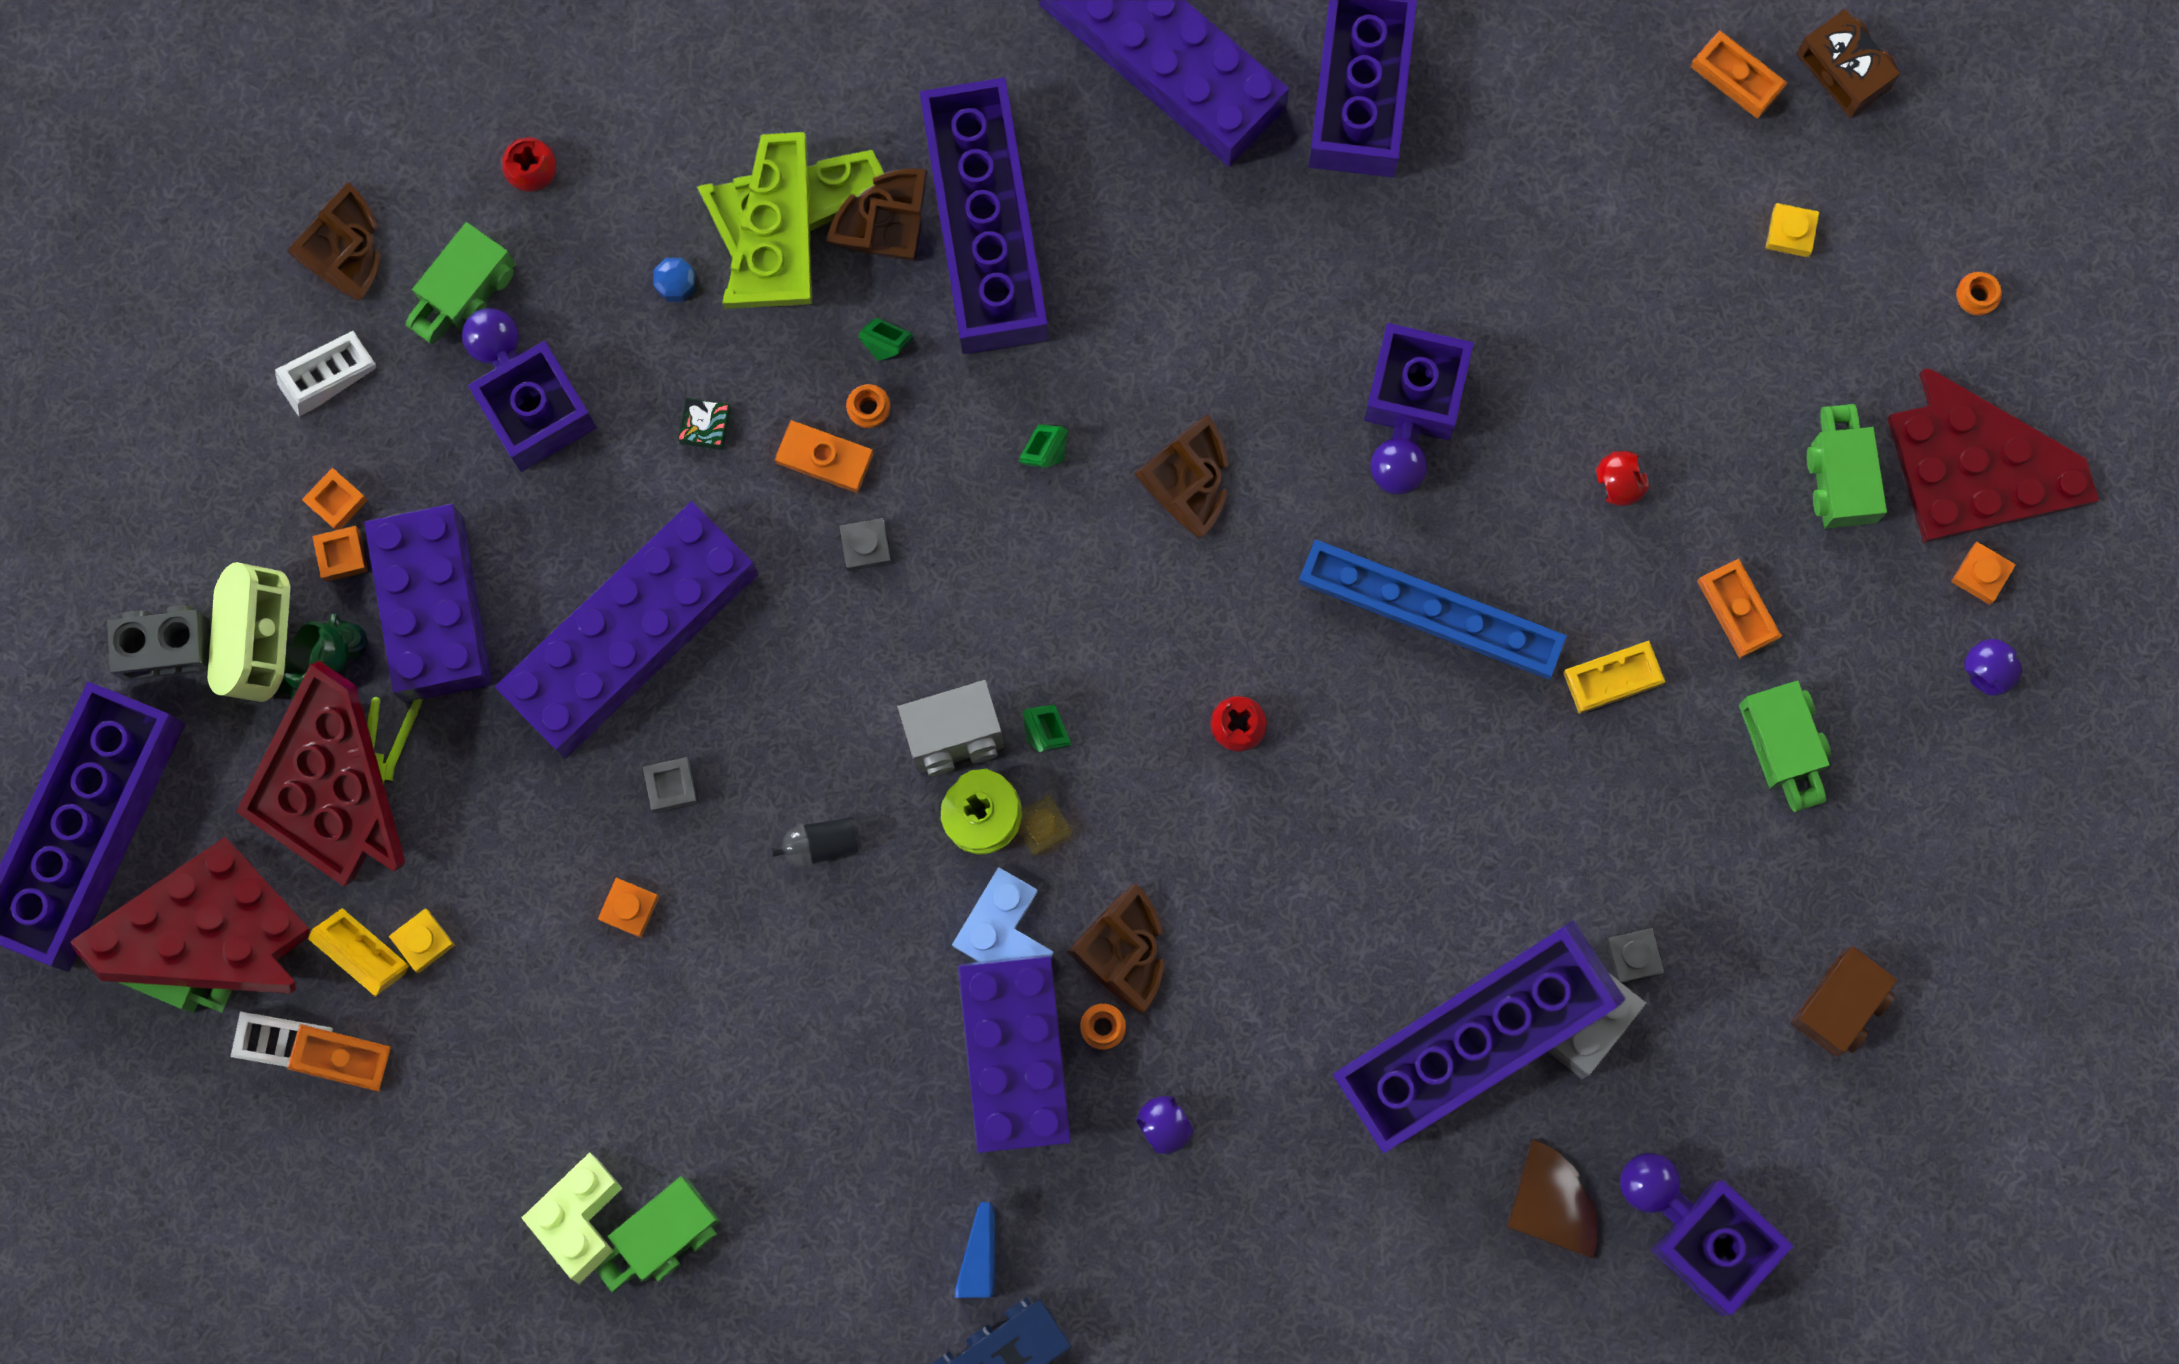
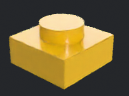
M1776 203L1772 212L1766 249L1809 257L1813 250L1819 212Z
M426 908L389 936L417 973L423 971L455 946L431 912Z

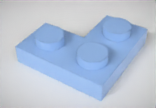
M998 867L952 946L978 962L1051 954L1052 958L1054 954L1052 950L1016 930L1038 890Z

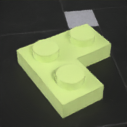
M591 1153L584 1157L522 1217L567 1275L578 1284L613 1252L589 1220L623 1189L602 1163Z

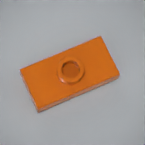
M1721 30L1696 56L1690 66L1757 119L1779 96L1788 83Z
M791 420L775 457V462L783 467L858 493L874 453L870 448Z
M1736 559L1697 580L1739 659L1778 641L1782 637L1740 559Z
M299 1024L287 1069L379 1091L391 1047Z

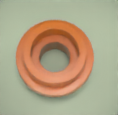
M1973 272L1966 275L1960 281L1956 290V297L1961 308L1967 313L1982 316L1991 313L1999 305L2002 298V290L1997 279L1991 274ZM1971 290H1982L1985 294V300L1978 301L1973 298Z
M865 384L855 388L850 393L846 409L849 418L854 424L862 428H874L884 423L888 418L891 405L887 393L882 388L872 384ZM866 401H873L877 404V408L873 413L866 414L861 411V405Z
M1110 1004L1094 1005L1082 1016L1080 1022L1081 1035L1085 1042L1095 1049H1111L1117 1046L1125 1035L1126 1022L1124 1016L1116 1007ZM1099 1019L1109 1020L1112 1024L1111 1032L1105 1036L1097 1034L1094 1030L1096 1021Z

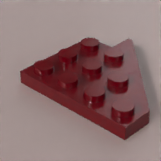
M1930 368L1923 369L1919 374L1928 406L1890 414L1887 418L1923 543L2090 506L2099 501L2085 457Z
M321 661L310 664L236 812L339 884L346 886L354 881L367 854L393 872L403 867L405 858L357 687Z
M224 837L74 938L71 944L73 950L100 981L291 994L297 990L295 981L276 960L308 939L310 932L306 924L234 845Z

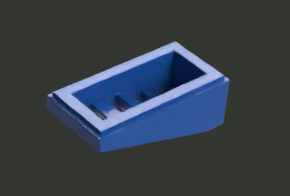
M980 1202V1206L977 1208L955 1288V1298H993V1295H995V1206L991 1202Z

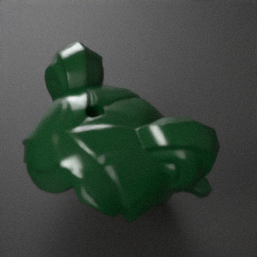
M331 614L328 624L318 621L307 622L296 633L293 643L286 648L283 677L285 683L278 689V692L282 696L289 694L293 700L310 664L321 661L337 673L342 672L348 658H357L365 653L368 644L366 632L359 624L340 620L338 614Z

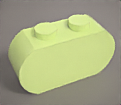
M236 562L230 564L220 575L214 589L207 674L208 683L214 693L222 696L264 702L269 700L278 690L284 677L291 588L287 576L282 571Z

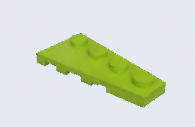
M805 132L761 134L749 185L746 210L743 211L740 224L739 241L730 267L728 288L725 289L722 304L724 309L812 304L807 138Z
M873 150L817 161V165L808 166L810 231L833 221L837 211L851 194L858 197L862 192L874 185L873 178L884 174ZM751 175L735 178L732 183L713 186L712 183L697 186L732 259L739 241L743 211L746 210Z

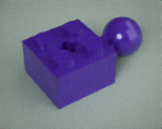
M485 308L476 311L467 319L462 331V341L466 351L478 362L492 364L495 368L493 371L468 384V387L509 456L521 472L597 428L545 340L517 355L515 350L519 342L518 327L512 317L506 312L496 308ZM536 402L538 407L530 411L528 406Z
M1391 323L1386 324L1364 417L1365 422L1394 428L1392 438L1377 447L1370 462L1372 478L1385 492L1395 495L1407 494L1414 491L1423 482L1427 473V459L1423 450L1418 446L1420 434L1450 441L1458 415L1474 342ZM1415 377L1423 379V387L1413 385L1412 382Z
M1657 1153L1636 1155L1626 1163L1621 1173L1620 1187L1624 1198L1635 1209L1646 1213L1661 1211L1674 1223L1651 1251L1720 1316H1731L1792 1249L1793 1245L1723 1180L1712 1182L1692 1203L1680 1192L1681 1181L1679 1172L1668 1158ZM1725 1238L1728 1243L1724 1249L1729 1255L1727 1258L1724 1256L1716 1257L1713 1252L1715 1249L1713 1242L1714 1240Z

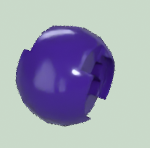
M1991 638L1980 641L1969 650L1964 661L1965 672L1967 671L1971 676L1970 683L1988 695L1997 696L2007 693L2018 684L2023 673L2022 663L2015 657L2017 652L2011 646L1998 639Z
M1159 1096L1150 1099L1141 1107L1136 1117L1138 1126L1157 1154H1171L1181 1150L1189 1142L1193 1133L1191 1123L1172 1096Z

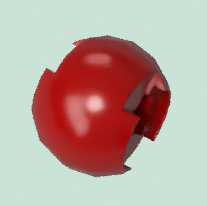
M533 137L519 138L507 147L502 157V171L506 180L515 188L527 193L541 191L552 182L556 174V156L552 148L541 140ZM530 159H535L537 164H531L529 171H524L521 165L526 166L529 164Z
M1614 451L1602 458L1596 468L1599 484H1605L1608 499H1605L1607 503L1617 506L1633 505L1643 499L1649 490L1646 472L1640 473L1637 460L1640 457L1638 454L1629 451Z
M1241 695L1228 697L1221 701L1213 710L1210 720L1211 732L1217 743L1228 750L1236 752L1248 751L1257 746L1265 737L1268 726L1266 713L1261 705L1252 698ZM1234 715L1238 719L1244 715L1248 717L1246 726L1248 731L1244 733L1241 729H1237L1232 732L1229 729L1231 725L1230 716Z

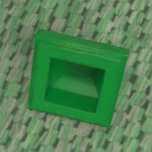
M874 318L858 335V338L877 361L898 355L914 337L912 333L879 318Z
M1037 425L1019 458V462L1024 465L1049 468L1063 462L1068 430L1060 426Z
M1055 705L1028 708L1022 711L1026 741L1038 752L1071 746V741Z

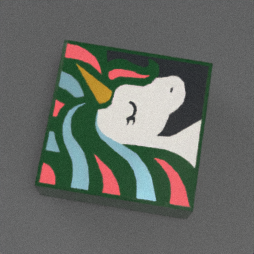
M686 398L678 436L679 443L723 450L731 411L730 405Z

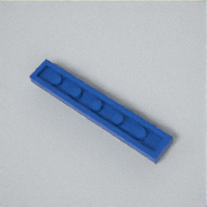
M1316 539L1298 582L1300 585L1548 680L1553 674L1567 637L1565 634Z

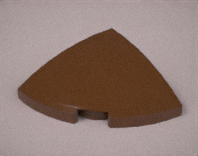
M912 168L887 172L873 178L874 185L866 189L858 197L851 194L839 208L832 221L827 236V244L883 257L916 261L925 200L927 169Z
M347 182L320 210L315 220L287 250L291 256L310 271L358 301L364 297L371 286L380 261V251L377 250L372 265L373 232L377 229V224L370 207L361 194Z
M1208 414L1203 416L1134 473L1153 497L1177 521L1198 538L1203 537L1215 523L1227 495V490H1220L1216 501L1218 486L1221 481V469L1228 466V459L1223 440L1215 423Z
M1137 883L1132 884L1084 932L1067 953L1111 992L1143 1013L1147 1010L1158 991L1165 960L1162 958L1157 959L1154 971L1157 953L1156 936L1161 935L1163 931L1155 908Z
M1532 1139L1506 1228L1594 1259L1598 1237L1597 1216L1593 1200L1588 1198L1583 1185L1578 1179L1580 1174L1558 1152Z

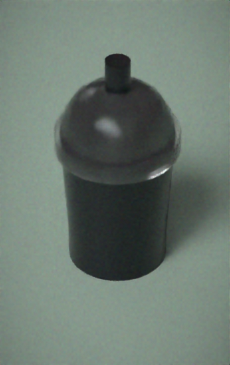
M851 817L805 825L803 823L796 824V827L791 828L785 833L782 846L771 848L773 857L785 855L787 861L791 864L805 866L806 868L813 867V864L858 852Z

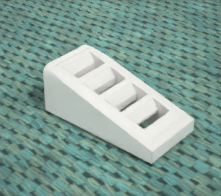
M351 331L275 369L278 386L300 417L376 369V364L354 331ZM347 349L357 364L349 367L340 353ZM330 359L334 361L340 371L333 375L325 363ZM315 369L318 370L324 379L319 383L315 381L310 373ZM302 379L308 389L301 392L295 382Z
M240 1012L231 1057L287 1067L290 1058L284 1057L289 1030L298 1031L299 1024L332 1032L333 1028ZM252 1023L262 1025L256 1052L247 1050ZM271 1026L280 1028L275 1055L265 1053Z

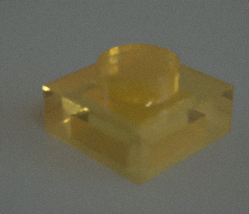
M1050 794L1022 810L1023 817L1018 831L1034 857L1073 835L1072 830Z

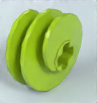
M989 769L971 770L961 775L959 780L947 791L941 804V822L945 833L959 848L978 855L995 853L1007 846L1018 833L1023 817L1021 800L1016 790L1001 774ZM984 805L987 816L979 820L976 817L978 814L975 810Z

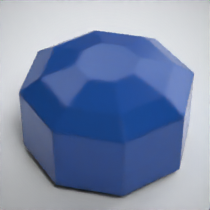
M665 258L654 269L653 286L656 292L667 302H684L696 291V273L683 258Z

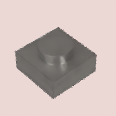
M883 518L839 526L848 572L891 564Z
M687 757L643 767L653 813L698 803L690 760Z
M1653 928L1606 939L1615 978L1621 983L1664 973Z

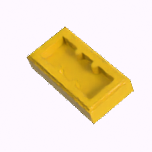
M1650 641L1568 668L1563 672L1579 714L1662 686L1666 682Z
M343 908L314 927L308 938L375 997L402 978L409 967L403 959Z

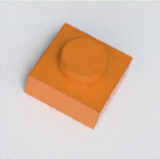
M331 468L302 501L333 529L340 530L368 499L335 469Z
M357 526L312 536L320 576L325 582L369 572L361 532Z
M1976 542L1972 545L1951 582L1991 605L2016 564Z
M616 878L598 920L642 938L659 896Z

